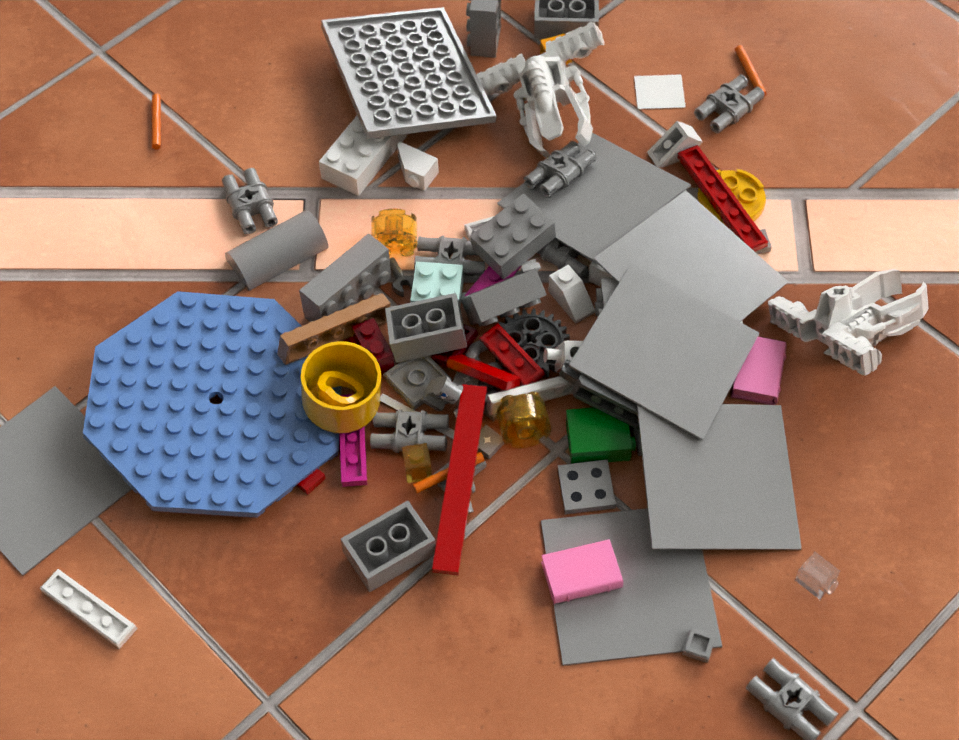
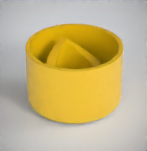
M344 341L327 343L311 352L304 361L301 370L302 405L311 422L329 432L349 433L363 428L374 418L380 405L381 369L373 354L358 344ZM339 386L348 387L354 390L356 394L342 397L335 393L332 388Z

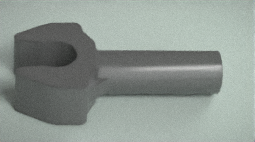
M392 257L390 258V267L396 278V281L392 283V288L395 294L404 297L402 286L408 285L412 291L414 276L404 275L396 259Z

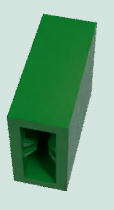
M595 407L566 409L565 423L570 464L608 460V462L631 461L632 451H636L635 436H630L629 430L633 428L632 426Z

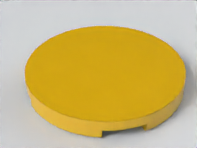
M737 169V171L716 170L753 221L757 220L763 213L766 204L764 186L760 180L751 173L741 169ZM699 188L697 201L725 225Z

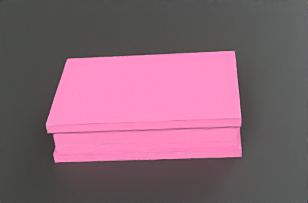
M757 337L734 380L732 398L768 405L777 404L781 391L780 384L784 361L786 360V342Z
M610 539L541 556L543 560L541 564L553 604L569 602V600L607 591L610 592L611 590L623 587V578Z

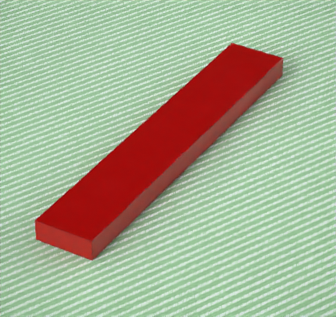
M696 145L678 152L677 158L725 225L753 251L756 252L767 247L768 240L700 147Z

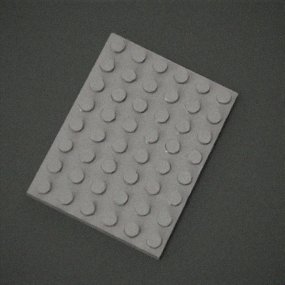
M444 7L321 20L322 31L367 139L496 122L497 115Z

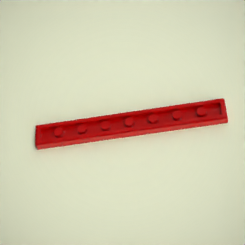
M462 384L463 391L460 395L432 566L433 573L459 576L487 396L486 386Z

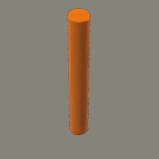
M738 45L735 51L753 87H760L764 91V96H766L767 92L743 46Z
M159 94L152 95V148L155 150L161 148V96Z
M481 452L477 454L476 465L485 461ZM448 468L413 484L415 492L418 494L447 480Z

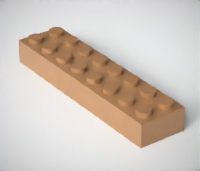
M381 293L340 311H335L328 316H323L321 319L311 321L304 326L284 332L280 335L277 355L287 365L308 356L324 344L344 341L353 337L352 326L372 318L375 319L378 326L387 322L385 308H389L391 303Z

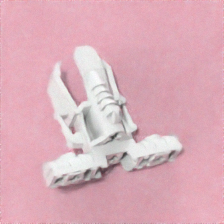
M594 22L568 32L562 37L559 36L556 40L546 42V52L525 60L521 53L516 58H510L507 62H501L488 68L485 72L477 73V77L487 97L490 94L508 92L512 89L513 85L521 81L522 87L513 94L516 99L517 109L520 111V124L525 129L529 143L545 158H548L550 154L543 147L542 136L550 141L561 136L564 129L557 107L559 102L563 106L571 103L579 118L576 140L583 147L590 143L593 131L588 104L590 97L584 89L580 70L576 66L566 67L565 62L568 59L587 57L592 53V50L600 45H604L602 33ZM573 80L581 91L577 94L570 87V82Z
M900 270L878 271L854 287L846 285L835 286L822 292L817 310L815 309L811 312L807 311L800 301L793 303L780 296L768 301L770 322L778 325V327L786 330L788 333H792L793 336L801 338L804 342L815 339L829 346V349L824 354L832 356L833 359L839 360L843 365L866 376L870 372L875 371L882 361L881 352L872 346H876L887 336L902 335L910 331L925 316L929 309L927 285L923 282L922 286L916 290V293L881 307L875 302L891 295L902 294Z

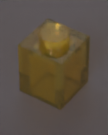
M427 443L402 447L407 483L418 482L432 475Z

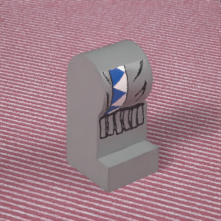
M447 376L431 379L420 401L438 412L442 411L445 404H454L459 399L463 386L452 382Z

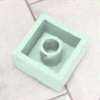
M416 262L410 302L456 293L459 305L461 306L460 298H462L464 282L463 265Z

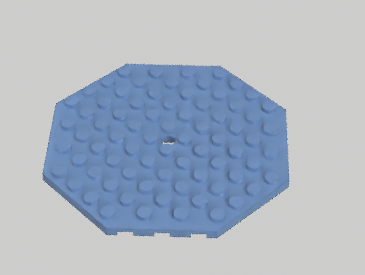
M177 291L95 346L83 438L98 450L100 456L112 468L116 469L132 490L146 501V504L152 511L257 518L265 512L267 507L275 501L281 500L292 491L293 487L307 478L316 469H319L325 462L335 458L339 450V433L319 428L311 422L303 409L301 370L308 356L285 365L277 355L280 335L299 326L301 327V325L275 299ZM342 386L332 388L335 393L341 395ZM218 395L223 401L215 405L209 400Z

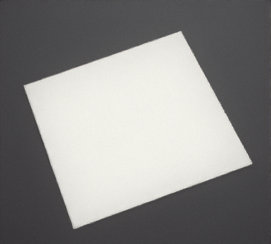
M681 75L634 76L638 109L686 108Z

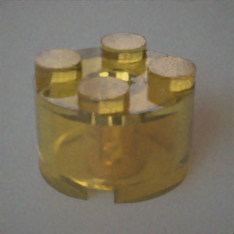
M403 209L379 211V216L375 217L373 215L371 218V235L389 249V257L391 254L410 257L414 255V250L418 245L417 217L413 213H411V216L405 214Z
M538 392L515 396L506 395L501 399L496 416L504 443H511L513 448H529L539 444V439L543 436L547 438L550 435L551 424L545 402Z

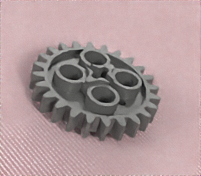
M523 309L522 315L519 316L518 313L513 314V319L505 316V323L499 322L500 326L533 358L545 372V376L549 377V370L557 373L555 371V364L544 363L543 356L545 348L555 349L563 341L570 340V335L566 334L567 327H561V320L553 321V314L545 317L544 310L538 315L535 309H532L531 314H527V311Z

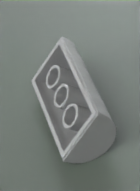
M305 210L225 253V258L250 291L329 248V245L317 219L310 211Z

